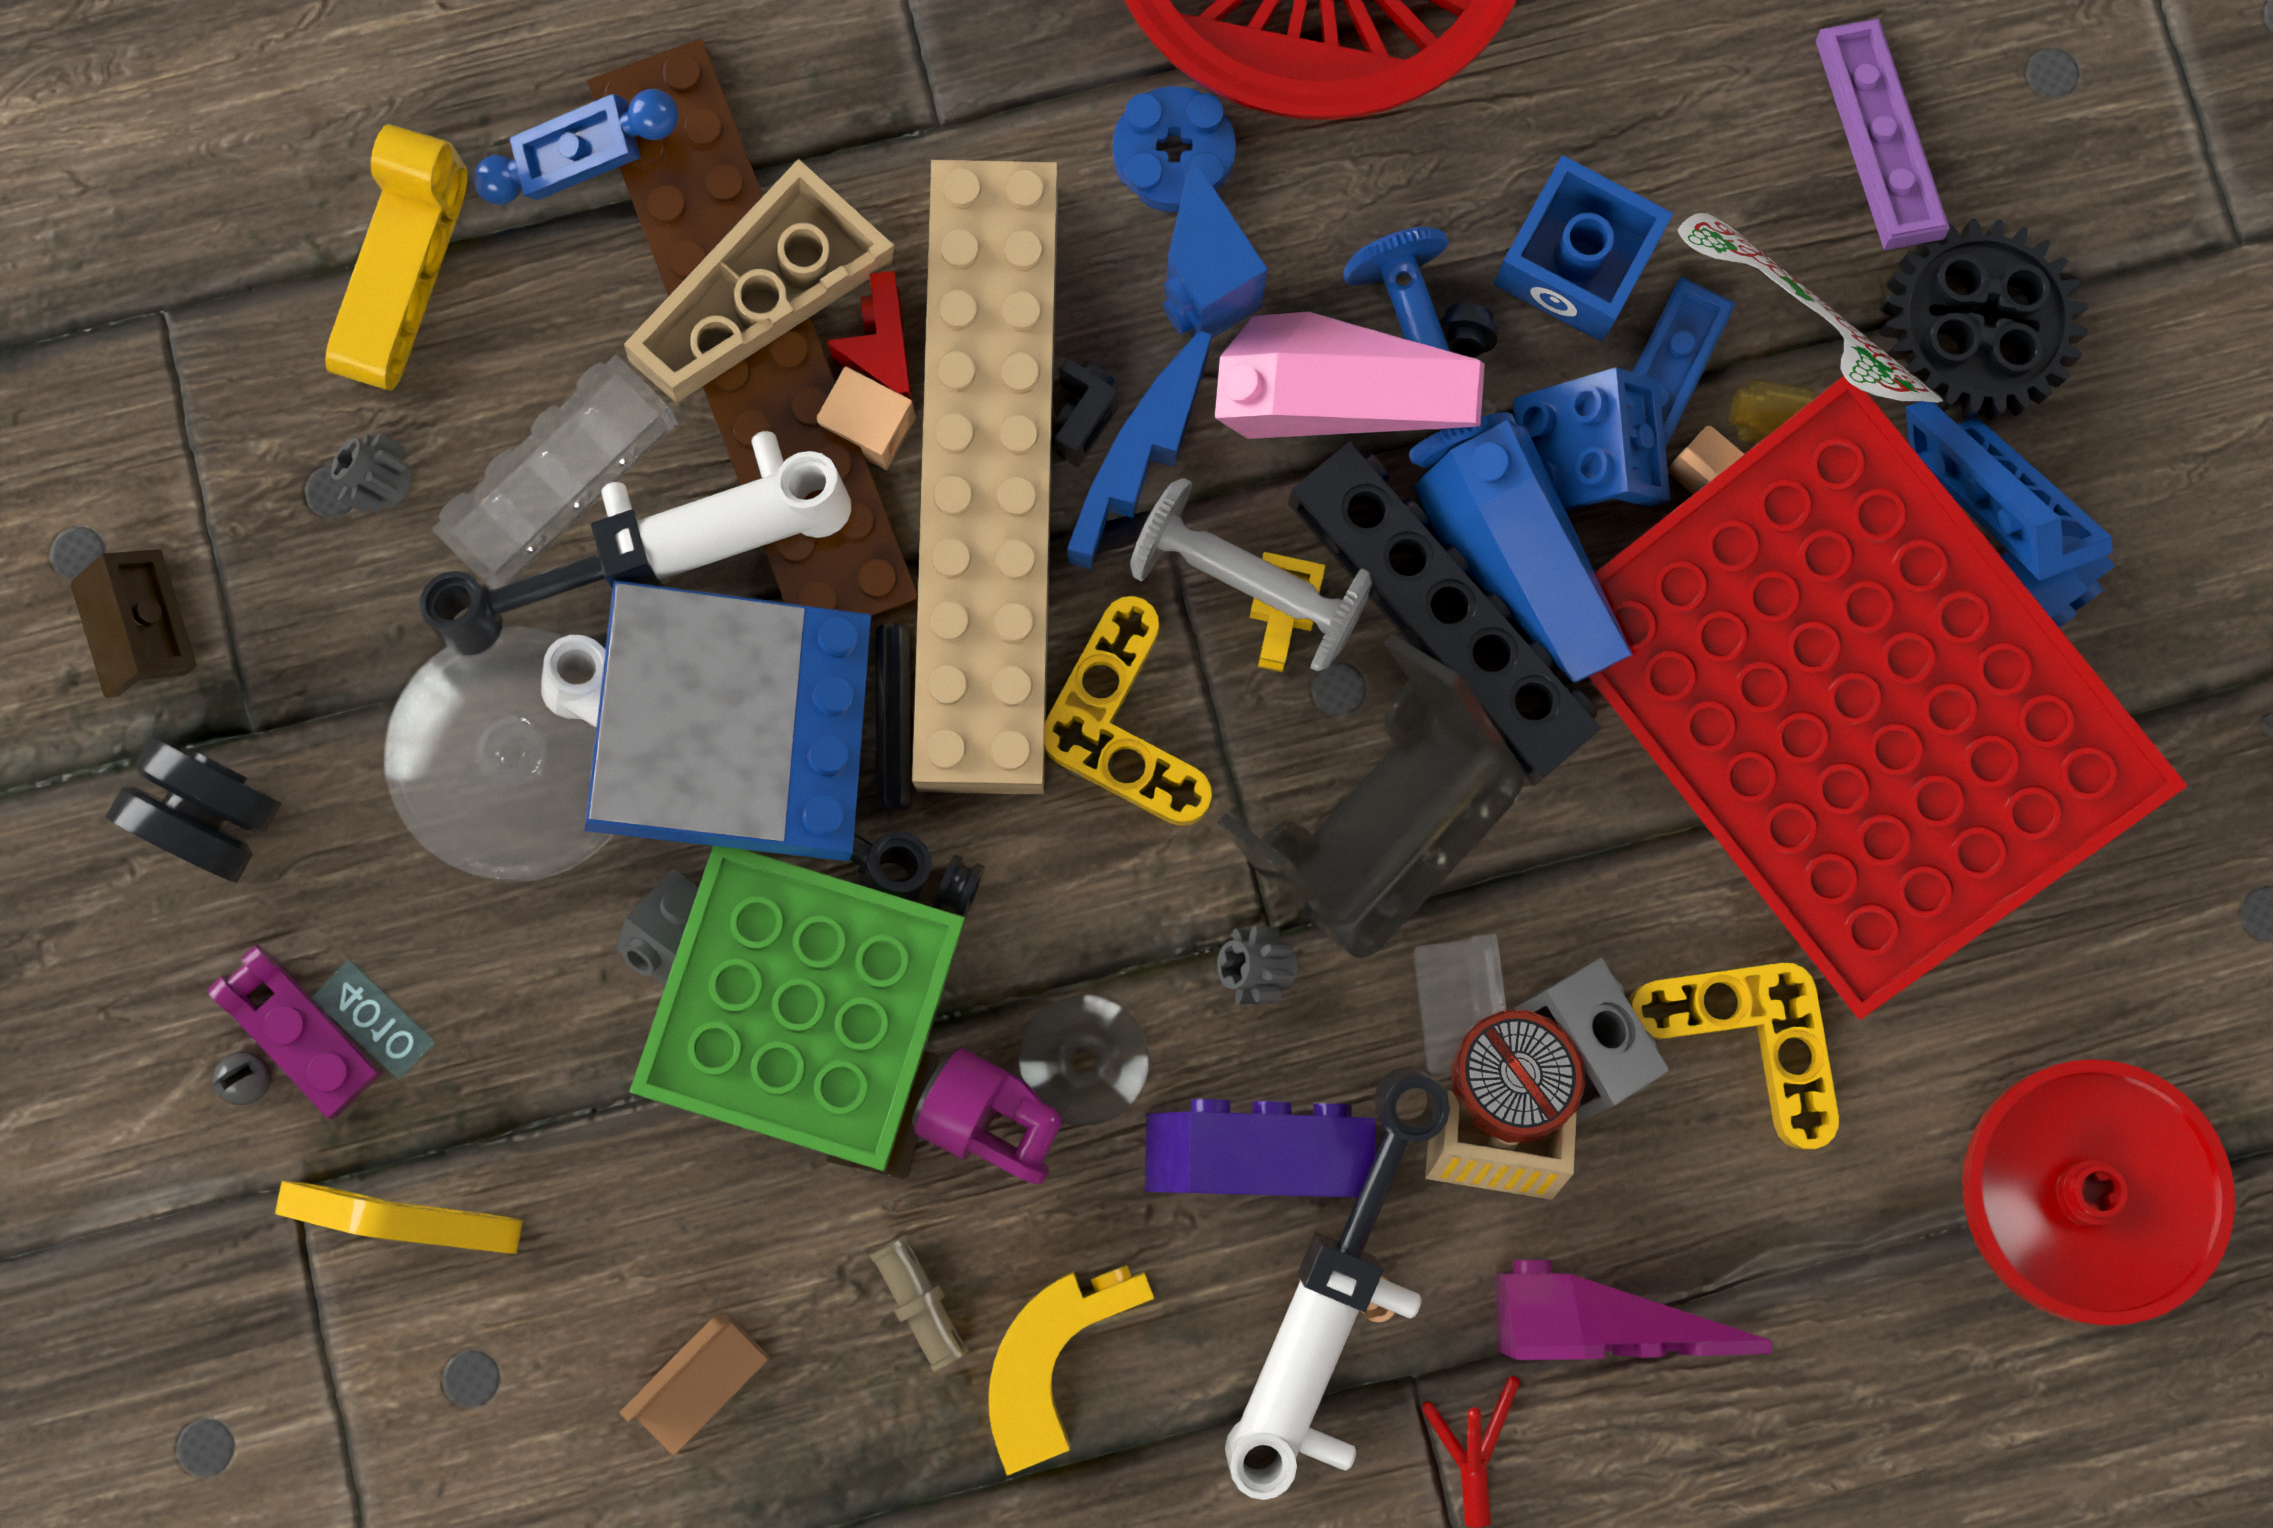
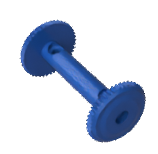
M1427 226L1405 229L1364 246L1350 257L1343 270V277L1347 284L1364 286L1384 281L1404 338L1450 352L1419 268L1423 264L1434 260L1435 257H1438L1448 247L1449 241L1443 231ZM1406 275L1411 278L1406 286H1399L1397 284V280L1401 276ZM1507 412L1489 414L1481 417L1480 427L1438 429V433L1429 436L1411 448L1409 451L1410 460L1413 464L1420 467L1432 468L1451 449L1507 419L1515 423L1514 416Z

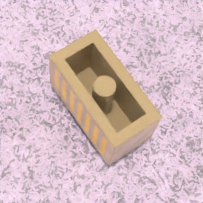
M1447 1091L1446 1094L1450 1106L1449 1117L1441 1132L1428 1140L1425 1179L1552 1200L1574 1174L1577 1112L1572 1111L1562 1122L1548 1130L1523 1135L1499 1129L1488 1122L1472 1106L1465 1093ZM1540 1106L1549 1119L1557 1114L1553 1108Z

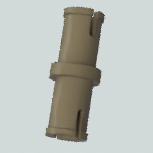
M903 1235L869 1256L877 1265L898 1304L894 1309L900 1322L907 1320L930 1363L929 1366L932 1372L959 1359L969 1349L966 1344L964 1345L940 1301L945 1297L939 1284L931 1285L908 1242L907 1235Z

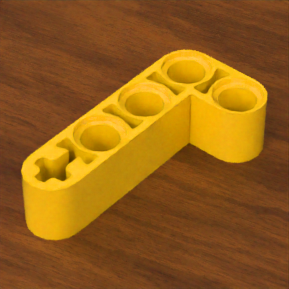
M387 124L380 130L371 156V174L382 189L331 332L326 349L325 363L328 373L392 391L400 382L462 208L467 191L468 171L456 149L449 141Z

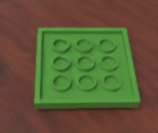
M713 846L630 1093L885 1172L965 925V917L747 850Z

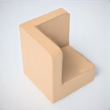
M846 366L817 415V421L821 427L860 446L865 460L886 471L916 419L912 400Z
M1706 426L1689 446L1677 456L1667 470L1668 474L1694 495L1742 457L1744 453L1715 428Z

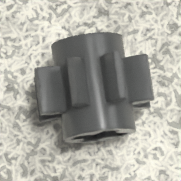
M381 433L375 438L366 434L362 441L355 437L346 441L337 452L331 466V478L337 484L343 486L338 500L362 513H365L368 509L377 513L381 506L387 509L395 507L406 495L412 481V469L407 466L408 463L400 460L405 447Z
M1253 926L1252 929L1235 928L1233 930L1234 940L1224 944L1218 955L1217 971L1222 985L1229 989H1237L1235 995V1003L1261 1005L1262 1002L1280 1003L1282 1001L1280 990L1289 988L1297 974V958L1293 946L1284 942H1278L1279 928Z

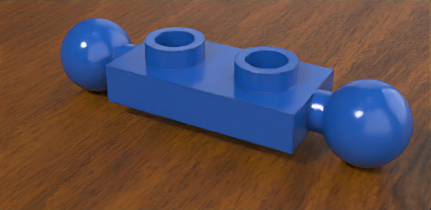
M647 89L639 92L631 100L629 107L626 99L615 94L603 97L510 137L515 159L512 160L503 155H491L481 160L473 174L475 190L482 199L495 205H504L512 202L518 197L521 190H523L524 196L538 201L637 160L641 156L635 136L639 135L648 140H661L669 136L675 130L678 123L679 113L677 105L670 95L658 89Z

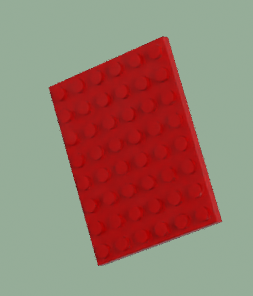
M1844 376L1595 572L1633 656L1590 676L1589 679L1859 1021L2188 786L1868 393L1849 383Z

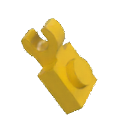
M1268 552L1263 553V560L1314 585L1316 591L1320 594L1325 565ZM1254 598L1249 618L1268 622L1258 667L1283 672L1293 627L1311 631L1313 621L1309 619H1294Z

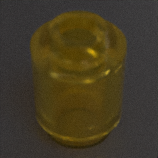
M1752 378L1746 389L1738 388L1736 390L1730 408L1729 424L1738 426L1739 440L1759 443L1817 396H1815L1813 389Z

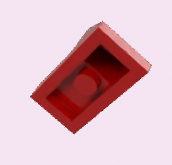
M895 272L869 274L872 295L861 296L860 298L865 333L877 334L829 340L827 344L832 359L844 368L846 366L912 400L913 403L900 295Z

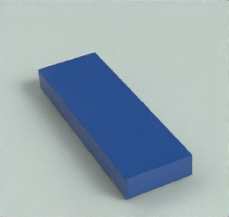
M1681 276L1675 284L1633 370L1634 373L1659 380L1665 449L1736 305L1735 302Z

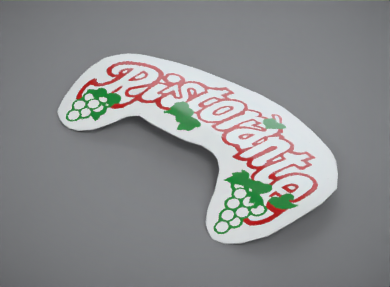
M1697 213L1686 219L1678 228V233L1685 243L1696 251L1715 259L1746 263L1760 269L1769 278L1833 324L1844 338V352L1841 358L1840 369L1848 382L1855 387L1876 396L1900 401L1937 403L1943 401L1920 380L1726 223L1710 214Z

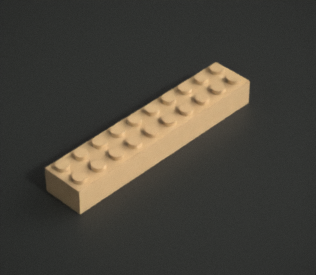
M931 160L912 782L917 792L1044 795L1058 221L1057 162Z

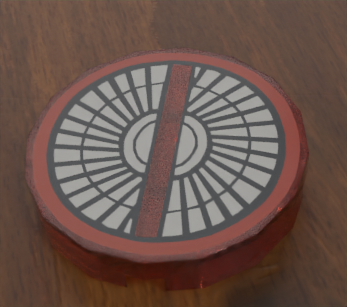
M1502 1010L1481 1019L1458 1043L1451 1064L1453 1093L1460 1107L1464 1106L1466 1112L1473 1118L1471 1122L1483 1133L1508 1143L1535 1142L1559 1130L1578 1109L1585 1088L1583 1060L1572 1038L1551 1019L1529 1010Z

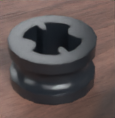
M954 854L939 886L934 908L943 910V908L948 906L953 907L956 910V915L966 917L978 891L985 866L976 863L973 867H967L962 862L963 858Z

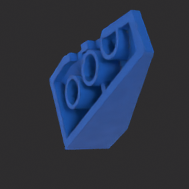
M1507 419L1451 449L1414 485L1439 542L1444 547L1447 544L1452 545L1462 554L1471 567L1472 573L1470 575L1487 592H1493L1505 603L1512 613L1514 621L1531 639L1538 642L1548 652L1554 663L1573 683H1578L1633 656L1526 428Z

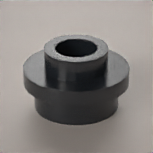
M1475 303L1451 305L1446 309L1444 317L1439 320L1450 352L1475 358L1482 353L1490 351L1497 344L1498 328L1494 323V316L1489 309Z

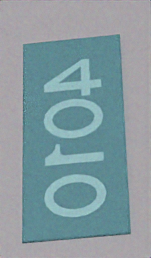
M349 960L312 996L330 1016L398 1080L435 1043Z

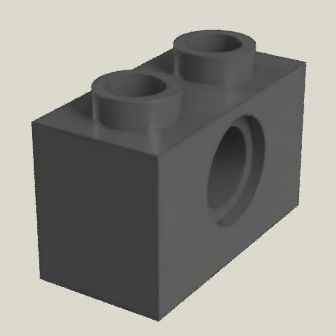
M1603 958L1568 975L1514 1008L1516 1012L1534 1015L1546 1020L1555 1026L1573 1046L1578 1056L1582 1073L1581 1091L1574 1107L1581 1121L1615 1106L1669 1071L1659 1054L1654 1038L1644 1029L1626 999L1621 983L1610 972ZM1593 1031L1595 1032L1599 1042L1595 1038Z

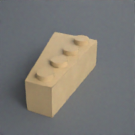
M798 159L624 343L628 360L677 403L870 279L869 274L879 273L892 265L894 244Z

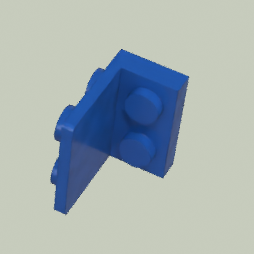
M1615 367L1518 396L1514 399L1515 423L1528 430L1565 511L1610 499H1618L1647 507L1671 502L1658 379Z

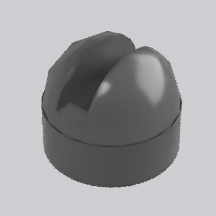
M233 1053L223 1058L215 1067L212 1081L216 1093L224 1101L235 1105H250L259 1101L267 1093L271 1083V1074L268 1065L260 1057L249 1053ZM249 1065L253 1074L227 1088L226 1079Z

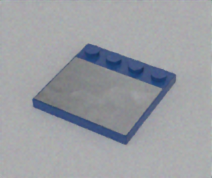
M614 580L584 831L849 861L853 853L871 615Z

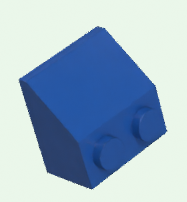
M1199 165L1189 170L1186 176L1168 254L1167 280L1164 282L1167 300L1162 303V306L1169 321L1180 335L1189 332L1193 338L1201 330L1211 333V339L1261 309L1268 269Z

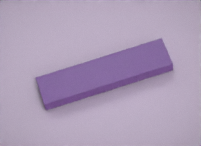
M1879 18L1820 29L1816 45L1884 251L1945 239L1950 227Z

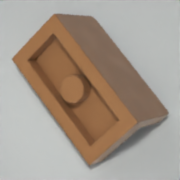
M726 1312L715 1315L619 1413L628 1423L637 1419L672 1456H675L771 1358Z

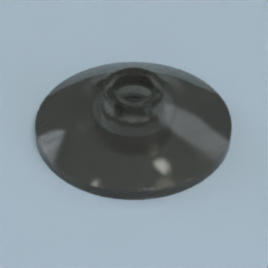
M1077 995L1063 998L1043 1009L1027 1028L1019 1053V1068L1022 1080L1033 1089L1045 1104L1059 1112L1061 1122L1079 1126L1104 1123L1126 1111L1142 1091L1149 1067L1146 1039L1135 1019L1118 1004L1092 995ZM1080 1049L1091 1050L1096 1055L1097 1064L1090 1073H1079L1072 1066V1057Z

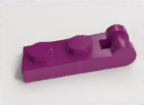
M255 944L241 957L244 964L229 978L222 975L207 991L221 1008L233 1016L327 1119H336L382 1073L280 963L263 947ZM264 982L275 994L258 1008L247 996Z

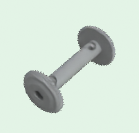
M1185 478L1172 482L1155 504L1139 535L1130 562L1133 577L1143 581L1149 575L1153 566H1155L1162 552H1179L1189 565L1294 619H1309L1316 623L1325 635L1310 668L1317 672L1328 669L1343 650L1367 603L1368 594L1372 586L1369 572L1364 569L1358 572L1343 600L1340 598H1324L1316 591L1314 585L1206 530H1190L1184 524L1181 515L1189 498L1192 483Z

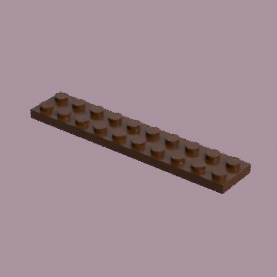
M702 38L586 80L594 101L615 94L626 99L629 107L631 100L639 92L647 89H658L670 95L677 105L679 118L675 130L661 140H648L639 135L635 136L641 158L619 167L668 297L763 197ZM809 317L705 384L703 389L740 486L762 479L751 441L757 433L762 431H769L776 435L783 461L797 453L807 451L822 453L831 459L851 499L852 510L845 525L830 536L815 538L798 533L763 546L785 603L870 614L871 621L918 604V594L861 447L821 427L817 421V415L833 389L835 380ZM823 490L813 491L803 500L813 499Z

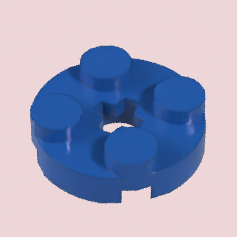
M1180 86L1161 87L1147 93L1137 94L1126 104L1125 112L1115 127L1113 135V163L1116 174L1125 186L1126 183L1128 188L1139 196V201L1148 207L1159 211L1178 212L1187 172L1199 165L1215 191H1218L1222 184L1224 186L1229 179L1235 158L1236 142L1234 130L1230 120L1224 113L1223 105L1218 98L1211 94L1200 93L1197 90ZM1176 136L1180 137L1181 142L1188 143L1191 151L1182 152L1179 162L1168 161L1167 152L1157 151V145L1166 142L1168 137Z

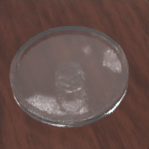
M508 627L502 629L499 639L491 648L477 655L464 656L456 654L446 647L420 668L402 692L394 708L385 742V771L395 808L411 834L427 850L449 865L471 875L507 882L531 881L554 876L587 860L598 852L614 835L584 831L596 728L582 719H567L556 715L546 706L541 696L544 657L548 648L557 639L564 637L560 634L527 627ZM568 670L560 674L564 681L571 684H583L590 680L584 672L578 670Z

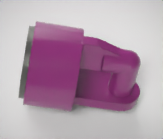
M961 1047L957 1051L951 1050L935 1070L918 1102L913 1115L912 1125L915 1126L914 1133L962 1160H966L974 1153L1024 1181L1033 1184H1043L1049 1173V1168L1043 1161L1061 1127V1116L1056 1109L1045 1104L1024 1080ZM997 1112L1027 1127L1018 1147L987 1131Z

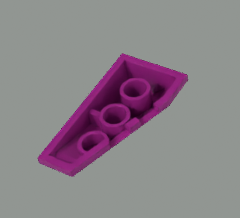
M1513 1260V1272H1495L1497 1352L1515 1360L1605 1359V1352H1612L1613 1355L1640 1358L1662 1357L1666 1355V1351H1679L1680 1355L1690 1356L1772 1354V1340L1572 1274L1552 1272V1260Z

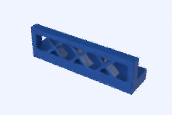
M1919 401L1906 406L1909 445L1953 499L2038 580H2044L2113 553L2112 536L1978 417L1957 424L1933 402ZM2062 536L2079 537L2081 540L2063 546Z

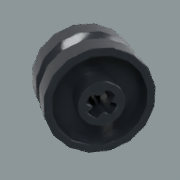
M151 736L135 766L142 777L168 790L164 799H161L135 786L122 787L105 818L143 840L197 867L237 883L253 853L246 842L221 829L223 822L227 820L253 833L266 832L282 803L246 784L247 777L194 750H192L191 754H188Z

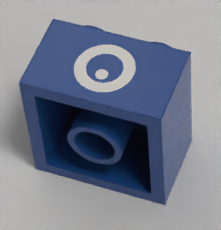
M1562 155L1503 260L1493 285L1603 342L1674 213Z

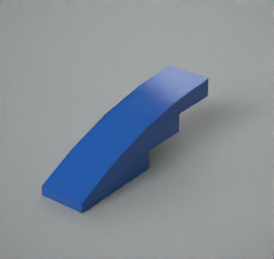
M1199 330L1156 378L1121 428L1089 489L1067 548L1068 563L1092 570L1109 512L1134 518L1150 462L1155 461L1175 467L1209 356L1211 333Z

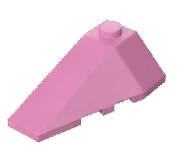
M1311 312L1252 316L1220 356L1215 419L1247 439L1480 427L1485 364L1474 358Z

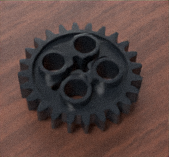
M1971 219L1962 229L1961 236L1955 227L1949 224L1950 229L1945 239L1938 240V242L1932 241L1918 244L1915 247L1917 254L1909 251L1899 262L1898 266L1903 273L1895 272L1887 281L1886 287L1895 295L1888 296L1880 305L1879 310L1895 318L1887 321L1879 330L1880 336L1898 339V343L1887 354L1894 360L1905 358L1908 363L1905 369L1913 376H1918L1930 390L1941 394L1940 398L1943 401L1939 402V408L1943 412L1955 401L1962 402L1964 420H1970L1979 411L1981 405L1984 406L1990 421H1995L2005 412L2006 405L2015 416L2020 415L2030 406L2029 399L2039 405L2052 394L2050 386L2058 388L2070 377L2064 367H2071L2082 356V353L2071 344L2082 340L2088 334V329L2072 321L2081 316L2088 309L2086 303L2069 301L2068 297L2081 285L2079 279L2061 280L2058 274L2064 269L2068 260L2064 257L2049 263L2044 258L2050 244L2047 239L2037 244L2033 249L2025 245L2028 228L2024 226L2010 239L2005 237L2003 221L1998 219L1988 229L1986 234L1982 233L1977 219ZM1945 276L1959 278L1967 289V295H1959L1949 289L1945 282ZM2007 286H2015L2021 289L2028 299V305H2021L2013 301L2007 292ZM1929 308H1932L1936 313L1944 316L1939 317L1932 315L1929 311ZM2023 323L2034 324L2037 328V331L2033 330L2030 326L2024 325ZM1984 324L1989 325V326H1992V327H1991V328L1985 327ZM1937 334L1951 336L1959 346L1960 355H1953L1943 350L1938 343ZM1999 344L2012 346L2020 356L2021 365H2014L2006 361L2000 352Z

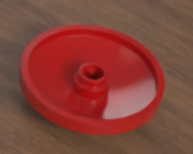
M2087 1059L2056 1064L2026 1076L2006 1089L1983 1114L1973 1132L1964 1160L1962 1191L1965 1214L1972 1236L1985 1261L1997 1277L2024 1301L2043 1312L2070 1322L2102 1326L2124 1325L2150 1320L2166 1314L2191 1298L2208 1281L2224 1256L2230 1240L2235 1213V1188L2229 1160L2219 1136L2202 1111L2184 1093L2161 1077L2136 1066L2110 1060Z

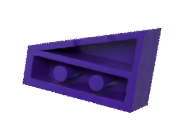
M1191 1099V1112L1146 1114L1145 1192L1358 1197L1375 1158L1376 1118L1352 1117V1104L1316 1103L1313 1104V1116L1292 1115V1102L1253 1101L1252 1114L1230 1113L1231 1100Z

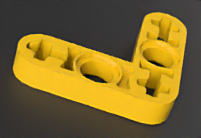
M1135 596L1122 597L1112 602L1104 612L1045 721V750L1048 756L1057 764L1168 823L1178 826L1192 825L1201 820L1207 813L1211 802V785L1206 776L1197 768L1112 724L1149 656L1159 632L1158 615L1151 604ZM1135 612L1142 616L1141 627L1147 634L1144 637L1135 634L1130 637L1123 650V656L1134 658L1131 666H1127L1115 654L1097 649L1101 642H1104L1113 650L1120 635V627L1114 620L1117 617L1127 620ZM1095 665L1108 666L1119 677L1118 689L1107 698L1092 697L1085 691L1082 685L1084 674ZM1074 721L1080 722L1083 725L1082 737L1097 746L1101 734L1112 738L1101 751L1097 769L1085 765L1092 758V752L1083 747L1073 745L1068 753L1059 749L1060 737L1054 733L1058 725L1068 729ZM1122 749L1136 751L1145 761L1144 774L1133 783L1125 784L1118 782L1111 776L1108 770L1110 758L1114 753ZM1157 763L1169 768L1163 773L1161 779L1168 784L1180 787L1185 780L1195 784L1193 795L1201 800L1197 807L1186 804L1181 812L1173 810L1171 808L1172 796L1158 787L1155 788L1153 799H1149L1141 794L1152 782Z
M1777 963L1656 980L1639 986L1630 995L1629 1004L1644 1029L1654 1040L1757 1026L1772 1118L1777 1135L1785 1144L1795 1149L1806 1150L1826 1146L1835 1137L1839 1128V1114L1817 989L1812 976L1803 967L1794 963ZM1778 975H1783L1786 985H1797L1799 997L1789 1000L1790 1017L1792 1020L1804 1016L1806 1027H1790L1774 1033L1772 1021L1786 1020L1782 1001L1771 1000L1769 996V988L1779 983ZM1714 983H1723L1729 986L1736 994L1737 1009L1729 1019L1719 1020L1712 1017L1706 1011L1704 995L1706 990ZM1689 986L1691 988L1689 1008L1697 1023L1696 1025H1688L1689 1012L1665 1017L1663 1019L1664 1028H1657L1654 1018L1643 1017L1642 1006L1652 1002L1651 992L1658 993L1662 1003H1671L1686 1000L1687 998L1682 987ZM1788 1038H1798L1804 1041L1810 1049L1811 1063L1809 1068L1802 1074L1793 1075L1785 1071L1779 1062V1048ZM1816 1081L1817 1092H1804L1807 1110L1813 1113L1819 1112L1821 1117V1125L1811 1128L1812 1138L1807 1139L1804 1129H1793L1791 1116L1801 1113L1799 1093L1785 1096L1783 1085L1797 1086Z
M293 1181L281 1182L275 1214L356 1235L517 1254L523 1220L511 1217L393 1202L341 1189Z

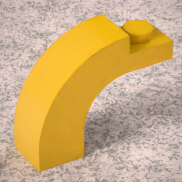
M1125 1265L1091 1279L1095 1291L1084 1296L1073 1271L1041 1290L1017 1315L1007 1330L994 1360L988 1397L992 1434L1007 1476L1070 1450L1071 1444L1052 1392V1372L1055 1361L1069 1339L1083 1328L1154 1299L1144 1271L1131 1276L1128 1266Z

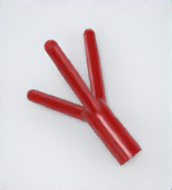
M1510 1376L1507 1379L1483 1439L1481 1411L1476 1407L1468 1410L1467 1453L1434 1404L1430 1401L1422 1404L1423 1413L1461 1470L1464 1522L1467 1527L1480 1528L1491 1525L1487 1465L1520 1384L1516 1376Z

